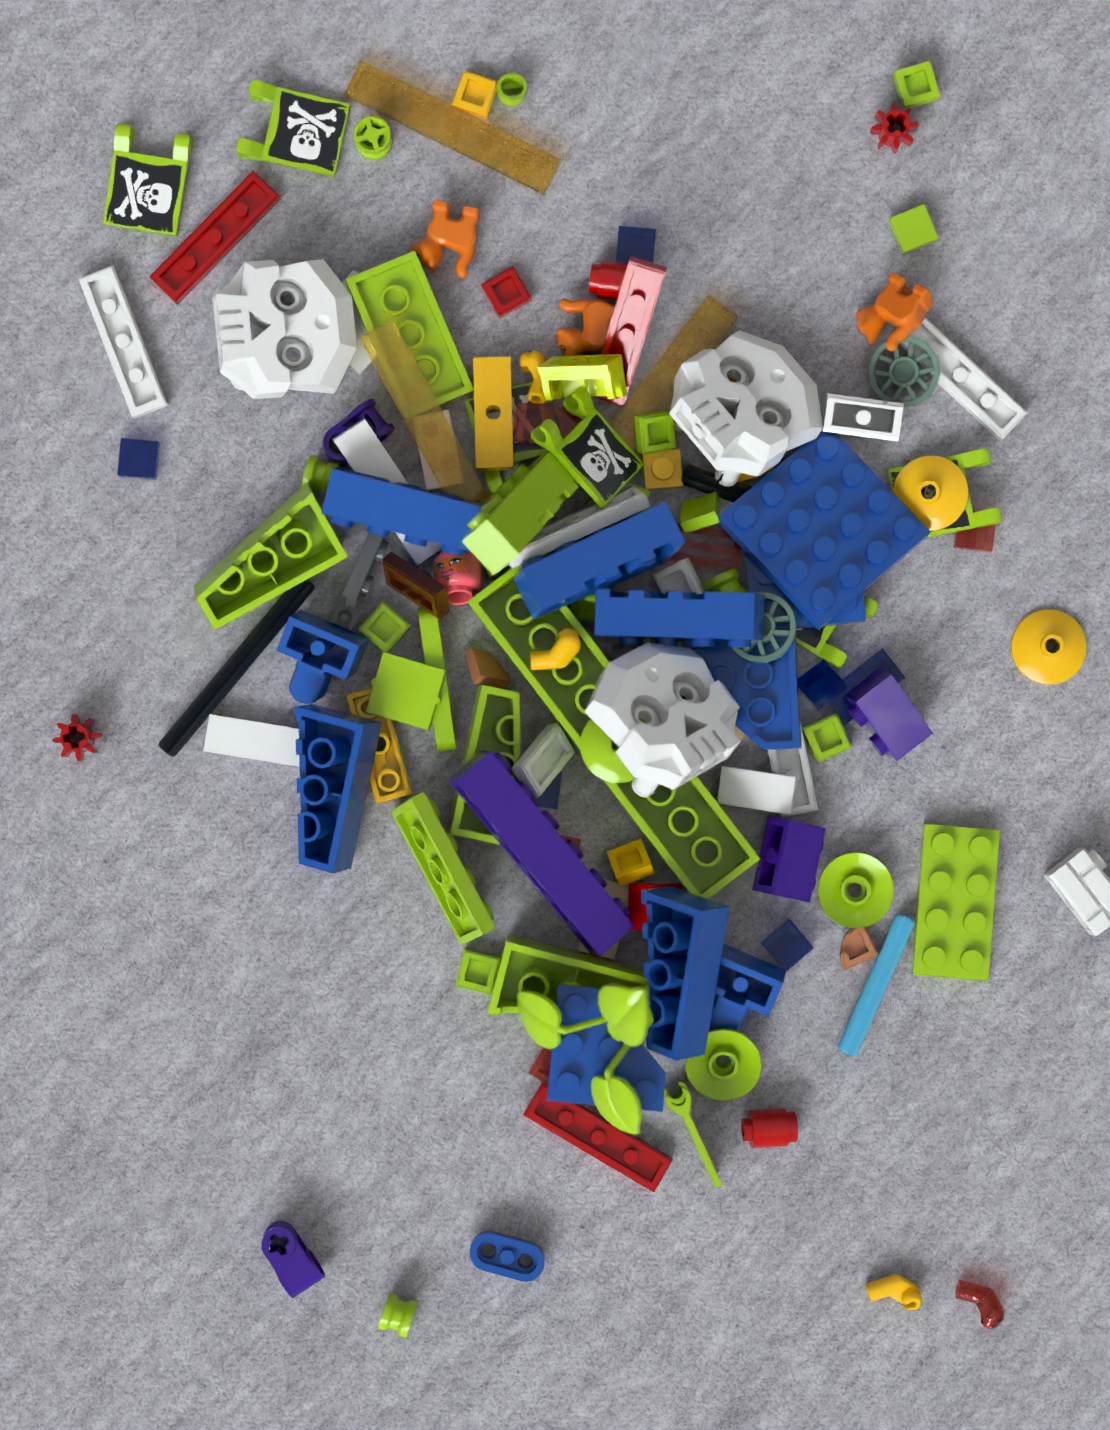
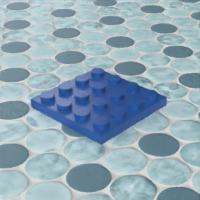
M821 431L816 439L803 444L718 515L720 520L718 524L818 630L825 626L930 534L927 527L837 433Z

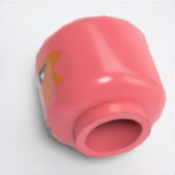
M464 550L463 556L443 552L434 559L433 579L445 586L449 604H467L470 599L481 592L482 563L471 551Z

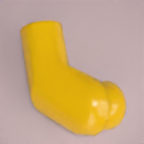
M532 350L531 353L524 352L521 354L519 366H522V371L531 372L533 376L527 396L528 400L533 404L542 405L546 400L543 394L541 376L538 374V366L543 364L546 359L541 352Z
M565 628L559 632V639L551 650L530 651L531 670L566 667L580 651L581 640L579 639L578 632L572 628Z
M892 1274L865 1283L871 1302L890 1296L903 1304L906 1310L910 1311L918 1309L922 1304L919 1287L900 1274Z

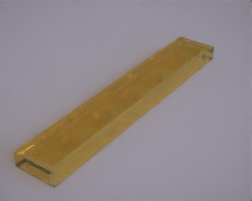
M362 60L344 92L345 97L542 195H545L561 163V159Z
M710 295L706 297L610 424L635 454L637 453L634 415L669 410L674 394V378L681 364L703 349L715 350L738 320L736 314Z
M393 319L359 337L442 492L458 495L460 498H463L464 502L475 504L476 500L487 502L489 497Z

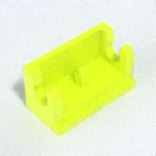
M621 354L552 356L538 366V374L541 376L542 389L546 401L567 397L579 387L585 388L591 397L607 396L608 399H616V397H624L627 394Z

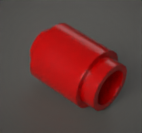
M604 260L601 261V264L592 263L589 293L598 294V298L617 300L628 263Z
M785 1108L748 1110L747 1118L741 1119L743 1141H749L751 1149L788 1146L789 1142H797L798 1123L795 1111L787 1112Z

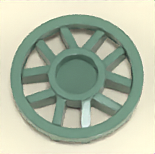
M908 336L902 341L909 342L908 356L900 357L899 344L894 351L895 359L882 355L881 353L887 349L886 342H884L875 351L869 364V380L874 392L883 401L903 403L904 407L917 405L927 399L936 388L940 375L939 362L932 348L924 341ZM914 344L922 347L926 353L913 358ZM930 356L933 367L920 370L917 362ZM880 359L890 363L889 371L875 369L877 360ZM934 371L932 383L929 386L920 375ZM875 374L889 377L881 389L877 384ZM916 381L926 390L919 397L911 387ZM892 382L899 386L893 399L884 394ZM904 387L912 397V400H898Z
M755 592L765 595V599L773 601L769 613L764 612L763 641H751V648H743L742 650L740 648L732 649L745 660L755 663H768L783 657V654L791 647L797 635L796 618L791 607L781 597L768 592ZM779 605L786 610L788 615L775 617ZM790 622V630H777V624ZM775 637H788L780 648ZM771 641L776 652L766 655L764 643ZM758 644L761 656L748 654Z

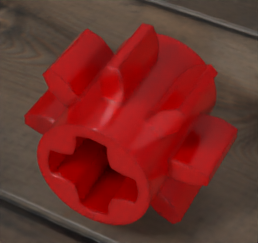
M892 103L888 113L885 114L880 110L876 112L875 119L880 124L872 126L870 134L878 135L880 140L877 146L878 149L885 145L891 147L893 154H896L902 142L909 147L912 145L914 139L908 132L916 131L919 124L910 121V108L902 111L897 109L895 103ZM896 123L901 128L892 134L887 129Z
M72 714L70 724L57 723L58 728L62 731L60 737L52 740L55 743H61L64 747L61 752L62 757H68L73 751L77 761H84V752L98 753V749L93 745L95 739L101 738L103 735L102 733L93 732L91 729L95 721L94 719L89 718L83 724H80L79 716ZM76 728L78 732L85 733V740L79 741V747L76 743H71L70 736L76 735Z

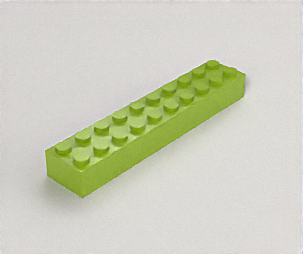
M521 565L508 570L468 601V604L580 750L583 729L591 719L585 713L586 707L599 676L610 662L567 606L534 620L532 619L514 582V577L522 569ZM565 628H572L578 632L579 639L581 640L580 651L566 667L531 670L530 651L551 650L559 639V632ZM612 740L611 747L614 751H617L619 746ZM697 776L674 790L659 784L652 795L650 793L649 797L637 795L632 788V781L611 783L603 780L689 893L709 899L760 860L759 856Z

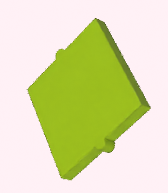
M383 652L376 678L371 680L373 689L366 712L430 731L437 704L442 702L439 696L447 670Z

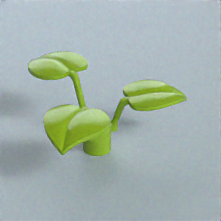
M608 984L601 988L598 994V1004L602 1016L569 1026L561 1024V1012L548 997L529 990L519 992L517 994V1004L522 1023L530 1037L544 1048L553 1049L559 1046L561 1034L572 1033L608 1022L607 1029L610 1035L616 1041H623L624 1044L605 1069V1077L597 1075L592 1079V1097L599 1112L613 1126L630 1134L641 1133L642 1109L638 1095L625 1079L614 1076V1070L631 1046H637L644 1041L647 1028L653 1024L654 1018L649 1008L648 988Z

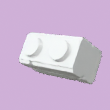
M826 393L822 415L823 428L821 431L898 441L904 404Z
M1077 848L1048 870L1044 877L1089 935L1097 936L1110 927V879L1103 872L1107 865L1095 850L1092 849L1088 852L1085 848Z

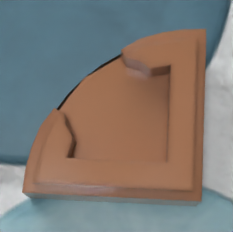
M471 647L465 654L474 684L506 689L511 683L506 670L489 654L474 647Z
M866 927L850 928L843 937L840 946V962L844 971L879 955Z

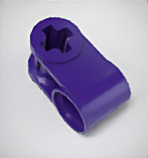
M372 398L357 406L346 418L325 433L323 448L329 461L340 462L341 466L349 464L343 454L334 453L330 447L336 436L363 418L366 421L369 419L375 427L374 429L367 421L380 442H383L395 431L396 428L393 424H387L376 410V402Z
M276 1221L266 1228L261 1243L262 1251L290 1297H296L326 1277L320 1263L306 1247L290 1223ZM274 1234L279 1238L284 1236L288 1238L284 1249L281 1245L274 1247L271 1245Z

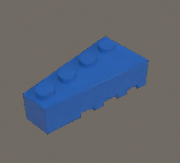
M339 467L332 468L321 513L331 516V523L352 528L353 523L357 522L368 525L367 532L384 537H389L391 531L404 534L405 542L419 546H426L427 541L442 544L441 551L463 556L464 550L470 551L462 542L471 531L467 524L481 511L480 508L486 502L476 500L475 504L464 502L463 498H460L458 495L435 491L432 494L426 492V489L420 486L401 482L393 484L389 483L390 480Z
M663 502L642 513L632 515L610 528L604 527L578 543L575 541L565 543L554 550L555 553L543 558L542 555H537L521 563L522 569L514 577V582L534 620L596 593V589H607L665 564L686 542L667 503Z
M596 589L595 635L619 638V645L641 646L642 639H655L657 644L678 646V639L692 640V647H714V640H728V647L751 648V641H763L765 595L740 592H702V594H696V592L666 591L665 594H660L657 591L629 590V593L611 591L610 589Z
M315 704L295 706V720H298L299 739H296V755H299L300 778H297V793H300L301 813L298 814L299 864L332 874L348 870L352 867L382 722Z
M672 886L641 890L642 904H647V922L642 923L643 939H648V962H644V977L649 982V1008L654 1018L653 1024L647 1028L646 1049L675 1061L705 1055L730 907Z

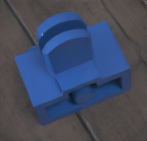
M303 610L290 615L277 648L278 652L297 659L296 668L289 684L290 694L300 703H315L325 695L332 675L344 680L349 679L357 673L369 638Z
M723 944L709 1028L711 1030L727 1028L740 1031L749 1008L769 1017L783 985L786 970Z

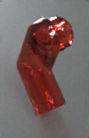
M963 1280L958 1281L955 1298L975 1303L981 1313L980 1322L988 1329L997 1328L1000 1322L1004 1320L1005 1311L993 1289Z

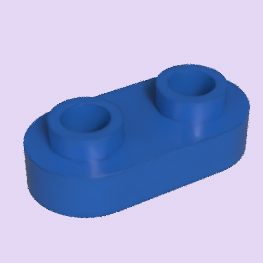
M484 1231L475 1236L470 1246V1258L473 1264L486 1272L528 1282L536 1279L544 1268L545 1259L543 1251L537 1244L531 1241L495 1231ZM487 1243L493 1244L496 1247V1253L492 1256H486L482 1252V1247ZM520 1255H531L533 1262L529 1266L521 1265L518 1261Z

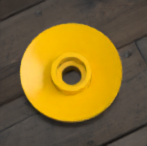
M923 456L909 462L899 472L894 483L893 493L929 531H936L952 525L960 518L967 506L969 488L965 475L952 461L940 456ZM928 485L936 488V495L932 499H925L922 494L923 489Z
M1045 609L1028 615L1018 624L1012 636L1011 652L1017 668L1027 678L1041 684H1056L1068 680L1081 668L1086 657L1087 642L1081 626L1073 617L1062 611ZM1048 639H1053L1057 642L1058 649L1055 653L1047 651L1045 644Z

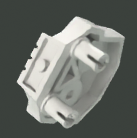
M323 259L303 261L281 267L274 260L244 262L228 285L212 298L220 373L230 379L236 389L245 391L252 399L283 397L287 390L334 394L357 350L352 295ZM284 294L291 296L293 304L290 306L283 305L280 301V296ZM250 322L264 330L254 340H252ZM290 350L295 351L299 356V360L297 362H290L286 358V352Z
M739 330L728 337L715 350L703 349L683 362L674 378V394L669 414L675 420V430L684 431L715 467L716 480L723 474L719 482L723 486L735 485L741 473L758 477L778 464L786 451L816 439L823 428L816 383L784 346ZM727 377L734 378L736 382H731ZM763 419L770 420L772 424H767Z
M647 642L608 663L599 676L585 710V713L619 746L616 754L634 776L632 788L641 797H649L650 793L652 795L659 784L673 790L729 758L740 743V740L734 734L739 705L722 682L719 680L714 682L703 658L692 649ZM639 718L643 719L646 722V724L641 722Z

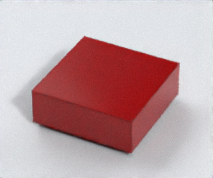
M514 266L481 284L499 319L532 301Z

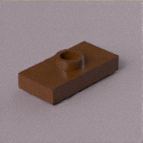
M390 552L382 559L388 586L436 618L442 619L450 612L445 586L434 580L423 568L417 569L393 552Z

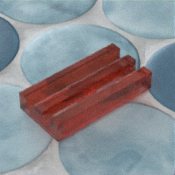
M677 523L680 531L684 533L680 523ZM704 527L688 533L733 540L724 529ZM685 540L686 543L681 548L732 555V559L730 561L675 553L668 560L679 562L689 558L691 564L729 570L737 568L738 570L741 547L735 541L732 547Z

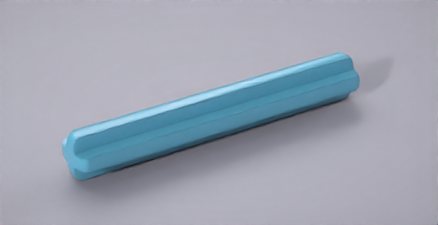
M902 914L894 916L878 953L879 955H877L838 1044V1048L842 1052L851 1056L858 1055L915 925L913 919Z

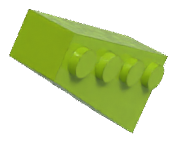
M549 450L544 452L528 467L521 463L506 477L507 480L493 493L494 496L480 508L481 511L467 524L471 531L462 542L493 575L523 551L543 528V525L561 508L560 505L566 498H569L579 487V483Z
M308 482L193 586L196 600L214 630L348 557L327 516L321 514L322 507Z
M478 685L460 769L481 750H490L493 754L498 751L513 767L521 757L519 692L487 685ZM511 769L509 773L515 779V781L519 783L517 777ZM455 790L446 832L451 835L500 845Z
M508 934L487 1015L519 1013L517 994L523 990L543 994L556 1005L558 984L597 987L599 991L608 984L648 988V997H650L649 982L644 977V968Z

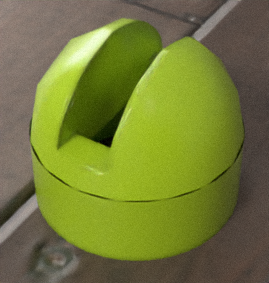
M507 73L498 81L497 95L506 106L515 107L520 105L527 94L526 80L517 73Z

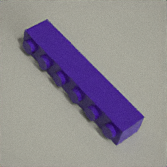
M481 750L451 776L448 782L588 952L601 957L635 927L627 918L631 914L629 909L617 897L612 899L604 889L607 886L606 881L595 869H587L580 860L583 857L581 850L570 839L565 842L556 831L560 826L554 817L546 810L541 812L533 803L536 796L523 781L519 783L515 781L509 773L512 767L505 757L498 751L493 754L490 750Z

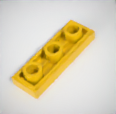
M511 356L473 358L476 471L514 470ZM492 410L500 412V416L497 419H489L487 414Z
M370 688L346 696L351 714L382 722L379 737L385 739L386 747L383 751L375 752L370 776L375 802L379 804L411 795L413 791L393 720L366 712L373 689Z

